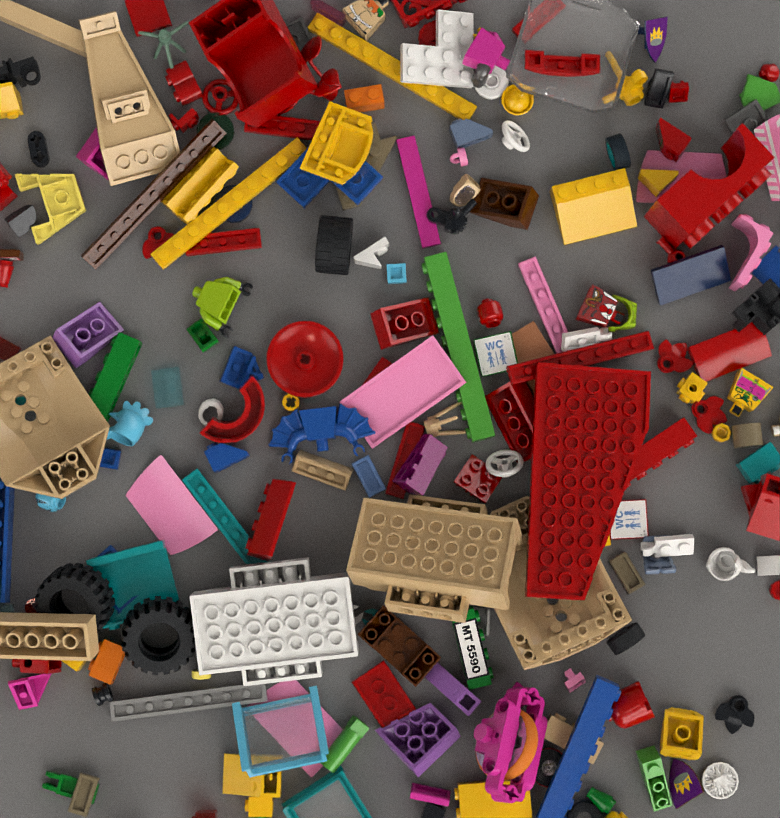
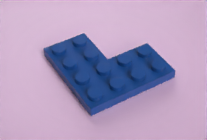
M308 148L276 182L304 209L330 182L328 179L300 169ZM365 161L360 170L351 179L346 181L345 184L341 185L333 181L331 182L358 206L383 179V176Z

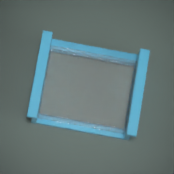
M317 686L309 687L310 694L242 708L240 702L232 703L242 772H247L249 778L327 761L326 754H329Z

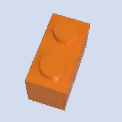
M381 84L344 90L347 108L360 113L384 109Z
M108 638L104 639L103 642L100 641L97 657L95 660L92 659L88 667L90 671L89 676L107 684H113L125 657L122 644Z

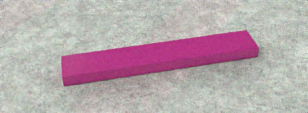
M415 135L397 139V147L422 249L441 245L437 225L427 220V212L432 208Z

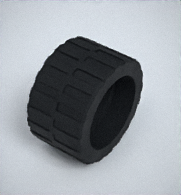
M320 216L315 256L316 273L348 275L353 235L352 218Z

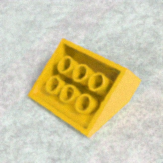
M625 168L555 185L549 191L564 245L637 227L631 188Z

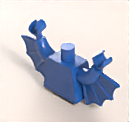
M339 404L338 409L336 406L299 410V412L295 409L290 415L282 416L280 424L272 429L273 438L268 446L288 448V451L281 457V460L284 462L287 455L291 458L289 463L291 464L295 459L293 451L296 450L299 442L306 439L309 442L316 441L317 452L329 451V439H336V436L345 437L354 446L353 452L358 456L355 449L361 447L364 452L365 449L357 440L373 435L375 431L370 428L368 417L361 416L356 408H347L342 404Z

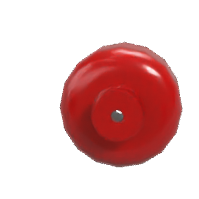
M764 64L759 71V77L775 82L779 77V69L775 64Z

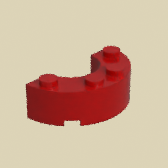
M253 375L239 388L245 400V407L241 415L230 421H221L212 417L200 430L199 433L202 436L218 443H234L245 439L256 430L264 415L265 399L261 385Z

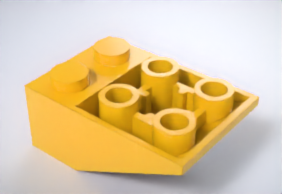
M224 753L222 794L280 798L282 795V771L249 778L246 771L242 772L239 754ZM251 754L252 765L283 759V755Z

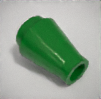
M594 787L586 795L602 813L608 814L616 803L613 796Z

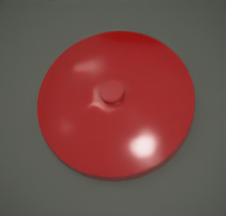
M298 321L283 327L273 337L268 347L267 367L271 378L281 390L295 397L310 398L325 393L337 382L343 369V351L338 338L330 329L316 322Z

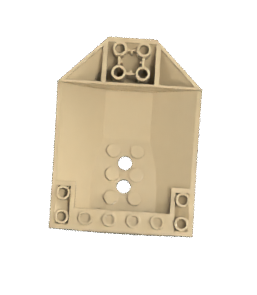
M50 335L0 363V478L7 487L63 499L95 480L110 425L92 401ZM23 396L26 398V403L24 405H17L15 403L16 398ZM33 411L36 413V419L27 421L25 414Z
M529 496L498 508L490 514L518 519L523 536L521 545L516 544L515 555L511 575L509 576V609L494 608L524 670L563 660L596 645L632 621L600 558L585 601L559 599L557 604L551 605L547 602L548 598L525 597ZM564 613L567 618L565 621H558L556 616Z

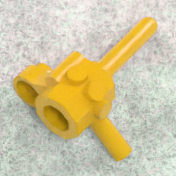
M607 51L605 57L619 80L616 85L618 91L602 98L603 103L607 105L620 98L624 100L627 106L637 104L644 98V93L642 92L644 88L642 85L648 80V76L641 69L635 70L631 76H625L612 52Z

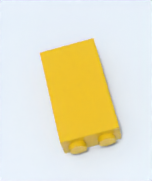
M486 780L457 783L458 788H454L455 800H459V808H456V818H532L530 790L526 791L524 800L521 802L503 803L493 801L491 794L486 792ZM510 780L504 781L503 784L510 785Z

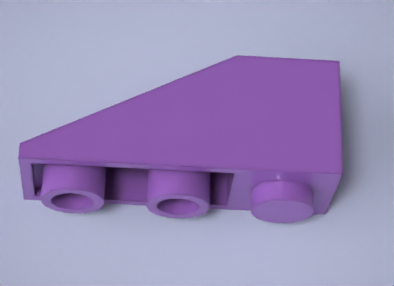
M438 662L425 676L428 681L467 716H470L482 702Z

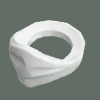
M214 398L208 399L200 405L198 418L202 424L205 425L207 423L203 418V412L209 406L217 408V419L222 420L224 410L219 400Z

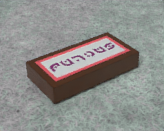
M0 249V260L23 261L24 254L19 249Z

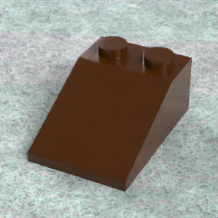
M481 178L479 183L481 190L474 198L477 205L470 213L510 227L528 230L539 198V194L532 186Z

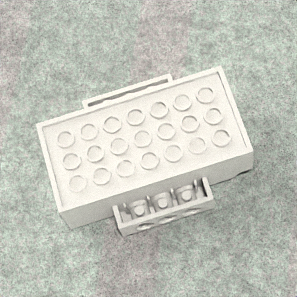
M309 557L232 566L229 569L231 586L194 591L190 595L199 675L242 670L243 686L322 677L321 661L358 656L359 644L355 629L350 586L351 579L347 572L311 576Z

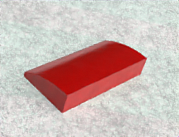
M752 322L740 332L733 329L687 348L697 375L706 382L772 356L766 334L763 335Z

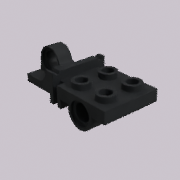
M34 56L14 63L11 58L6 62L5 60L2 61L0 84L12 82L15 85L18 82L23 88L27 84L33 86L40 82L39 66ZM35 72L36 78L31 81L27 80V74Z
M771 278L732 312L738 319L733 324V327L740 332L752 322L765 335L780 322V288Z

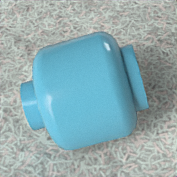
M36 493L37 505L42 509L56 512L65 505L66 497L59 499Z

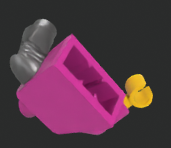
M482 27L477 29L478 34H473L474 41L462 62L463 65L476 69L472 77L473 86L476 88H481L486 84L488 74L492 73L495 66L506 71L511 62L502 56L506 46L503 44L498 33L486 31Z

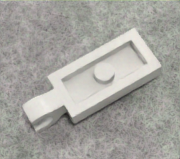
M593 327L562 333L561 350L565 352L602 341L612 340V332L608 333V327L600 329Z
M693 534L654 537V542H641L640 550L643 551V556H651L653 553L655 557L692 555L694 552Z

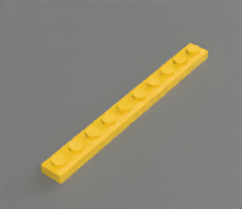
M316 13L308 26V31L315 35H320L323 40L458 119L470 120L477 109L476 105L444 86L400 82V61L319 13Z
M298 137L152 252L151 257L162 270L167 268L282 176L307 149Z

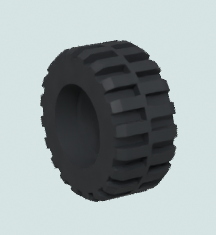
M72 563L57 568L39 586L38 593L35 596V602L38 603L35 609L37 613L75 614L65 606L62 599L63 589L74 590L86 600L89 614L96 615L98 633L113 615L115 598L112 595L114 592L112 587L109 588V581L107 578L103 579L100 571L97 570L95 572L93 567L89 565L83 567L82 563H76L74 566Z
M155 596L154 600L146 598L143 604L140 602L135 604L134 610H129L122 627V650L125 652L126 659L128 661L132 660V666L135 668L141 667V672L146 674L148 671H151L152 675H158L159 672L167 675L170 674V670H174V672L180 670L181 664L185 666L189 662V657H193L196 645L191 610L188 607L183 608V603L179 600L173 602L171 597L161 599V596ZM165 623L172 626L178 632V638L168 647L155 648L142 640L141 632L151 624Z

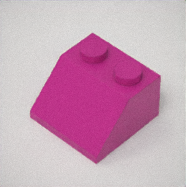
M96 127L76 155V158L108 180Z

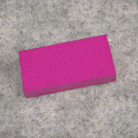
M412 783L410 799L448 807L450 790Z

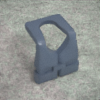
M660 536L643 537V542H653L654 537ZM643 556L644 572L646 575L659 574L660 572L662 574L676 572V566L673 564L670 556L660 557L659 559Z

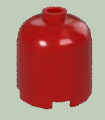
M639 681L620 689L621 694L618 701H614L612 704L613 713L609 722L614 721L616 726L625 729L655 718Z

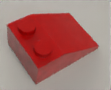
M429 297L383 307L370 313L381 350L439 334Z

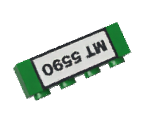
M473 606L468 608L466 623L452 621L469 690L492 685L491 679L494 678L492 668L488 667L486 662L489 659L488 650L483 648L482 641L485 640L482 629L478 628L477 624L480 621L478 610L474 611Z

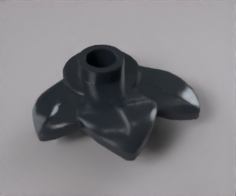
M735 695L730 698L728 703L721 704L715 713L716 720H725L726 728L731 734L737 732L743 724L748 727H752L754 724V714L748 708L746 698L740 695ZM737 701L741 703V707L738 709L735 708Z

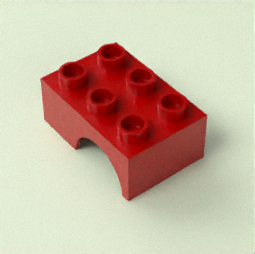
M220 0L189 22L207 60L222 73L234 91L240 107V111L234 112L238 120L258 128L318 88L311 71L273 0Z
M743 123L721 147L728 161L727 177L708 179L698 175L691 169L658 198L645 214L644 218L662 237H665V240L674 250L682 242L691 249L715 227V224L709 219L710 217L719 224L743 201L738 192L747 199L772 175L766 169V166L775 157Z

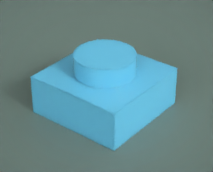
M406 263L386 265L388 284L407 283Z

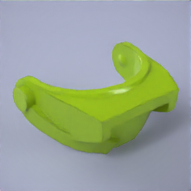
M612 295L614 299L626 306L628 319L622 326L608 327L609 332L635 328L637 303L618 295Z

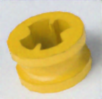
M287 394L282 400V405L287 411L292 412L299 408L300 401L298 397ZM288 398H291V400L292 398L296 399L294 407L291 408V405L290 407L286 406Z

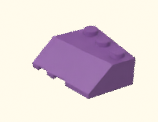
M431 703L410 712L408 716L400 720L392 721L390 725L384 728L380 727L375 730L388 747L417 777L426 771L461 737L457 728Z

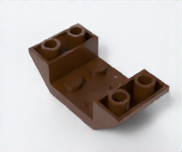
M384 605L357 634L415 687L442 658L392 612H389Z

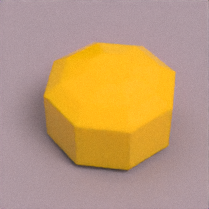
M721 423L713 427L711 435L715 441L722 443L729 440L732 432L728 425Z

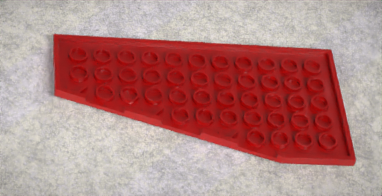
M536 363L525 597L585 601L593 580V574L602 550L605 548L615 521L614 518L623 494L627 489L644 438L649 430L651 371Z

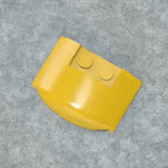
M329 101L300 169L338 184H345L346 181L351 179L360 170L369 154L373 140L372 117Z

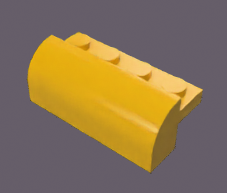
M213 147L161 202L188 225L190 221H193L198 216L199 211L210 203L211 198L222 190L227 180L236 174L239 166L234 161L227 159L217 148Z

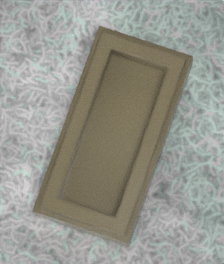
M625 551L608 561L628 595L646 585Z
M80 772L68 812L84 817L88 816L100 779L99 777Z

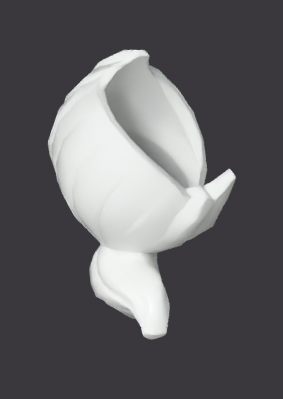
M727 547L715 549L710 554L706 563L708 572L720 581L732 580L740 572L755 573V569L735 554L734 550Z

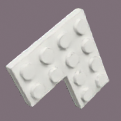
M437 10L436 46L402 43L400 45V82L473 88L472 77L474 69L462 64L466 52L474 41L473 13Z

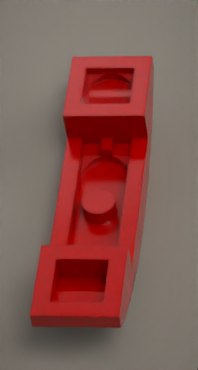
M525 50V69L551 76L576 77L595 75L600 73V55L581 53L580 57L544 55V51Z

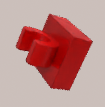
M672 81L668 92L669 103L687 102L689 93L688 82L680 81V83H673Z

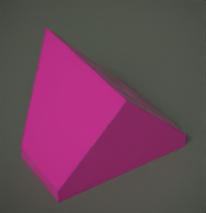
M40 674L8 681L9 688L19 710L38 706L51 674Z

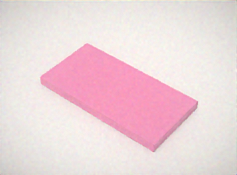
M432 335L342 399L340 404L347 408H356L361 416L369 418L368 424L375 431V434L364 438L373 449L467 382L434 335Z

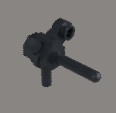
M471 199L462 209L456 207L451 209V211L440 210L436 207L430 208L427 212V220L432 224L438 223L445 226L444 231L446 233L459 234V232H463L466 228L467 217L465 216L477 205V202ZM437 212L438 216L434 218L431 216V213Z

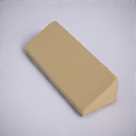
M299 450L292 472L346 491L353 469Z

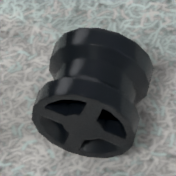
M103 683L99 688H92V694L98 706L103 705L105 701L110 702L114 700L109 684Z

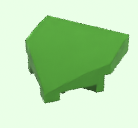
M747 74L745 79L747 81L742 93L739 95L743 107L754 99H757L763 111L780 103V93L775 83Z

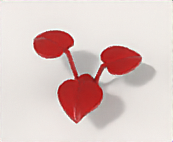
M317 35L309 40L301 50L305 62H308L321 78L317 83L318 88L309 94L333 101L338 95V89H341L342 86L336 69L331 68L322 75L313 64L312 59L319 55L322 46L321 36ZM297 102L280 112L279 116L290 111Z

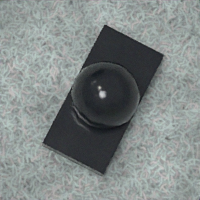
M655 68L653 77L648 82V92L644 101L645 106L663 109L674 77L672 71Z

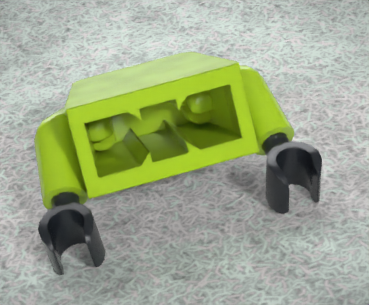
M229 277L206 281L203 288L196 286L192 292L193 297L198 298L196 305L200 307L199 313L204 322L215 330H220L224 337H228L223 333L225 328L233 330L229 326L224 327L222 323H227L241 292L245 296H250L251 293L246 292L244 288H253L250 283L242 285L240 281Z

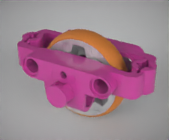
M509 688L506 691L505 698L498 700L494 713L489 718L482 719L481 723L474 730V738L477 740L474 750L476 751V759L480 769L487 775L485 790L491 794L495 802H521L524 800L526 791L531 790L535 784L548 722L547 718L543 716L545 701L543 697L539 696L536 688ZM521 705H527L526 712L521 710ZM510 780V785L503 784V782Z

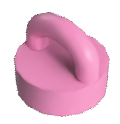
M457 148V153L450 156V162L453 164L460 163L461 167L467 166L468 159L465 148Z

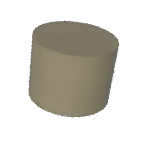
M761 423L731 426L735 449L763 446Z

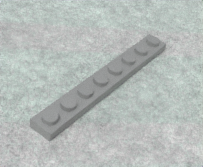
M242 684L119 700L109 703L111 722L228 707L232 706V703L240 702L241 705L267 702L268 698L266 684L243 686Z

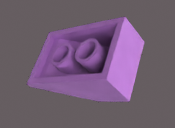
M98 302L56 329L52 338L61 352L77 368L95 356L112 341L115 335L117 336L119 332L122 333L124 329L101 302Z

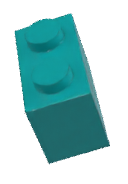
M768 442L741 460L736 466L748 483L755 482L757 484L760 482L762 475L769 471L773 473L780 468V454L774 445Z

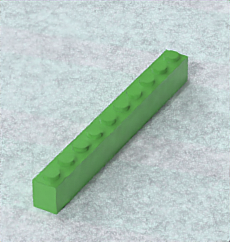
M447 252L424 257V263H421L423 273L428 275L429 281L426 282L428 292L433 294L434 299L431 300L433 311L437 310L438 313L436 323L438 329L442 328L443 336H440L442 345L447 347L448 357L467 382L458 388V391H455L457 402H461L463 407L460 410L462 420L467 422L468 428H465L467 439H471L472 443L493 438L495 437V432Z

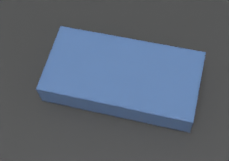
M369 455L352 463L369 498L386 490Z

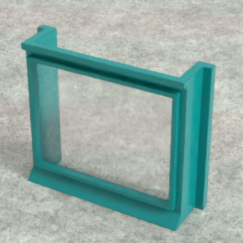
M341 765L335 773L329 772L281 804L283 806L282 811L287 818H372L346 777Z

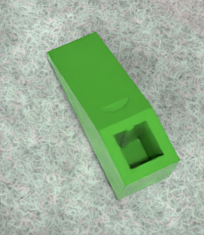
M655 746L637 750L636 755L653 811L673 806L662 760Z

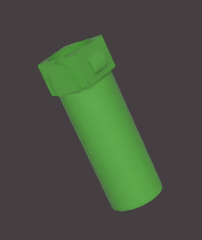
M353 715L329 747V754H326L327 761L321 762V764L332 773H335L370 728Z

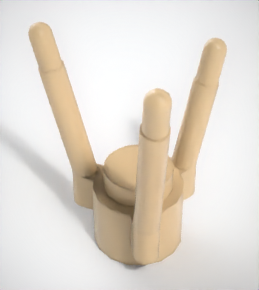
M454 403L437 414L427 417L428 420L423 421L427 434H432L433 437L466 434L465 430L438 431L442 429V424L458 419L457 416H453L439 421L438 417L462 403Z

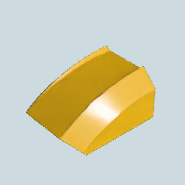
M674 707L665 709L659 753L665 757L687 760L699 759L702 755L704 716L693 710Z

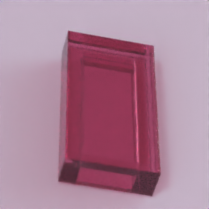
M321 0L310 1L313 11L341 27L344 26L346 22V15Z

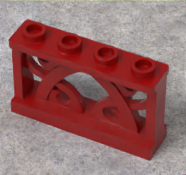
M398 0L390 1L404 28H412L425 18L427 20L433 18L437 10H449L453 4L457 2L463 3L467 0H403L401 4H399ZM411 2L409 6V11L410 9L415 8L417 12L412 15H407L404 12V6L406 5V3Z

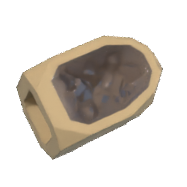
M463 175L460 181L453 187V191L450 194V202L458 207L466 205L480 192L481 189L478 183L470 175Z

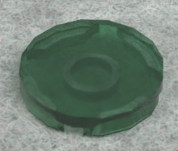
M218 112L209 113L200 120L197 126V134L211 119L215 120L227 133L214 146L218 150H222L229 146L235 134L233 123L226 115H219L221 113Z

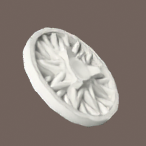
M495 66L492 73L488 74L486 84L481 88L475 87V90L485 99L493 100L500 98L503 91L508 87V75L503 69Z
M715 762L707 766L701 779L706 793L716 799H726L732 796L737 790L739 783L738 774L735 769L723 762Z

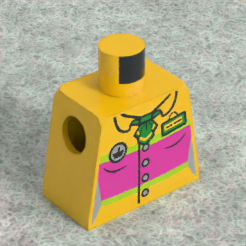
M739 369L727 396V399L734 403L729 412L739 417L744 409L748 412L753 411L773 389V386L747 370Z

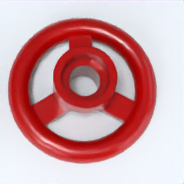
M215 79L208 83L203 90V104L209 112L215 115L229 114L237 107L238 100L233 90L227 92L222 86L214 87L223 84L231 88L226 79ZM209 91L212 93L213 98L216 101L215 108H213L208 101ZM219 94L224 95L222 98L217 97ZM234 97L233 103L228 108L221 110L223 102L227 98Z

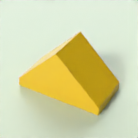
M641 169L638 173V180L657 197L675 181L679 171Z

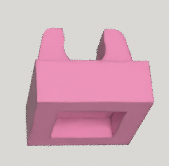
M571 668L564 672L568 679L564 684L569 693L586 683L581 672L575 675Z

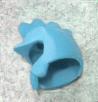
M125 401L121 411L109 413L117 423L109 428L107 440L112 438L120 444L134 446L142 436L145 426L153 423V418L148 417L149 410L147 408L140 409V402H135L131 405L129 401Z

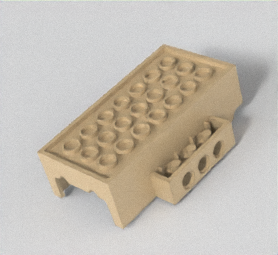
M409 494L407 504L363 498L346 571L354 585L387 592L385 605L389 612L466 623L469 605L503 610L509 609V576L511 575L516 544L521 545L523 536L518 519L488 515L485 504Z

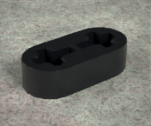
M33 131L28 135L31 160L37 167L43 168L50 161L46 138L41 132ZM36 136H38L39 139H41V140H39V142H38V143H39V147H37V145L35 144V142H32V141L35 140V137H36ZM39 151H40L41 155H42L43 157H45V158L42 159V162H39L38 160H36L37 158H39V155H38V152H39Z

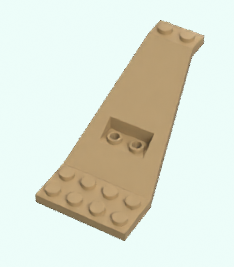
M116 11L80 19L79 24L84 40L99 146L110 186L160 173L180 153L176 133L121 31ZM138 102L139 107L133 108L134 103ZM117 107L121 108L120 113H115Z

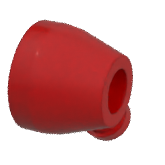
M664 236L656 242L668 254V263L677 261L675 258L677 254L681 256V259L686 257L682 250H674L665 240Z

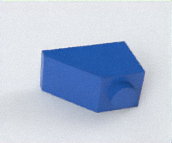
M217 442L208 445V450L204 451L214 473H218L250 457L247 451L223 443L218 444Z

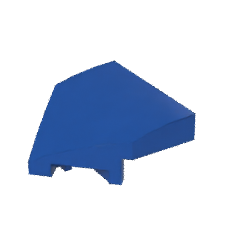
M233 346L219 382L238 389L251 375L257 380L263 379L264 376L256 362V357L246 350Z

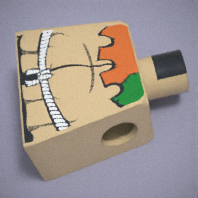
M357 0L342 9L343 17L367 41L385 21L383 9L389 3L387 0Z

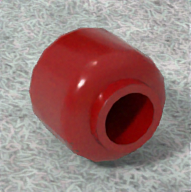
M487 298L477 307V314L482 325L487 328H494L500 325L504 315L498 301Z

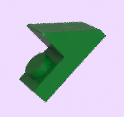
M202 318L186 329L203 353L219 343Z

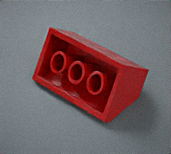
M508 382L486 395L485 398L510 450L521 454L525 462L532 457L534 397L526 382L511 385Z
M272 479L271 484H266L263 494L267 496L265 502H260L257 512L261 514L259 520H254L251 530L255 532L253 538H248L245 549H248L247 555L267 562L271 560L296 482Z

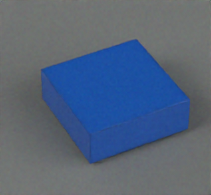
M104 448L100 467L118 470L121 450Z

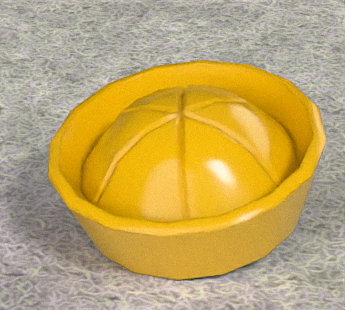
M512 84L503 91L501 101L508 113L523 115L532 108L534 95L526 85Z

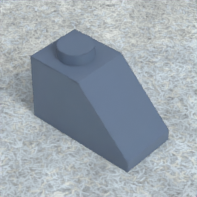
M457 119L449 126V132L456 149L472 146L492 138L493 135L492 129L469 119Z

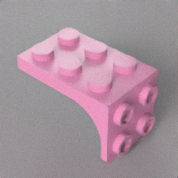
M739 214L731 224L746 235L750 244L748 256L729 286V289L737 291L739 288L743 289L752 278L750 272L752 273L759 266L762 260L759 257L769 249L771 245L769 240L773 235L768 226L764 224L759 225L747 214Z

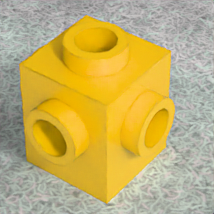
M692 372L686 379L683 377L676 387L679 388L676 392L679 395L678 398L686 404H692L695 401L699 402L705 394L703 390L708 383Z

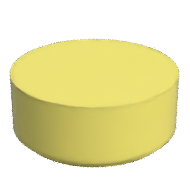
M198 669L192 670L193 679L204 680L211 678V674L199 675Z

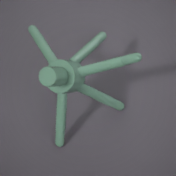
M188 21L180 24L170 32L163 28L159 34L139 31L138 34L158 38L159 44L153 58L157 59L164 45L169 66L172 69L173 62L169 44L171 43L183 53H186V50L172 40L171 35L188 25Z

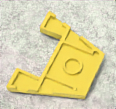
M15 174L21 192L39 187L50 221L31 227L37 245L86 212L75 174Z

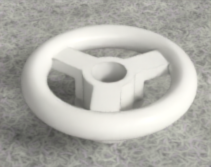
M510 120L504 121L502 123L503 144L510 150L515 148L520 152H527L530 148V142L525 132L516 123ZM521 138H522V140H523V142H524V146H522V144H521V141H520Z
M504 449L492 453L486 459L485 466L490 474L505 478L519 472L523 467L524 460L518 452ZM502 455H510L508 458H497ZM518 460V464L513 468L512 462ZM491 463L497 464L498 470L493 469Z

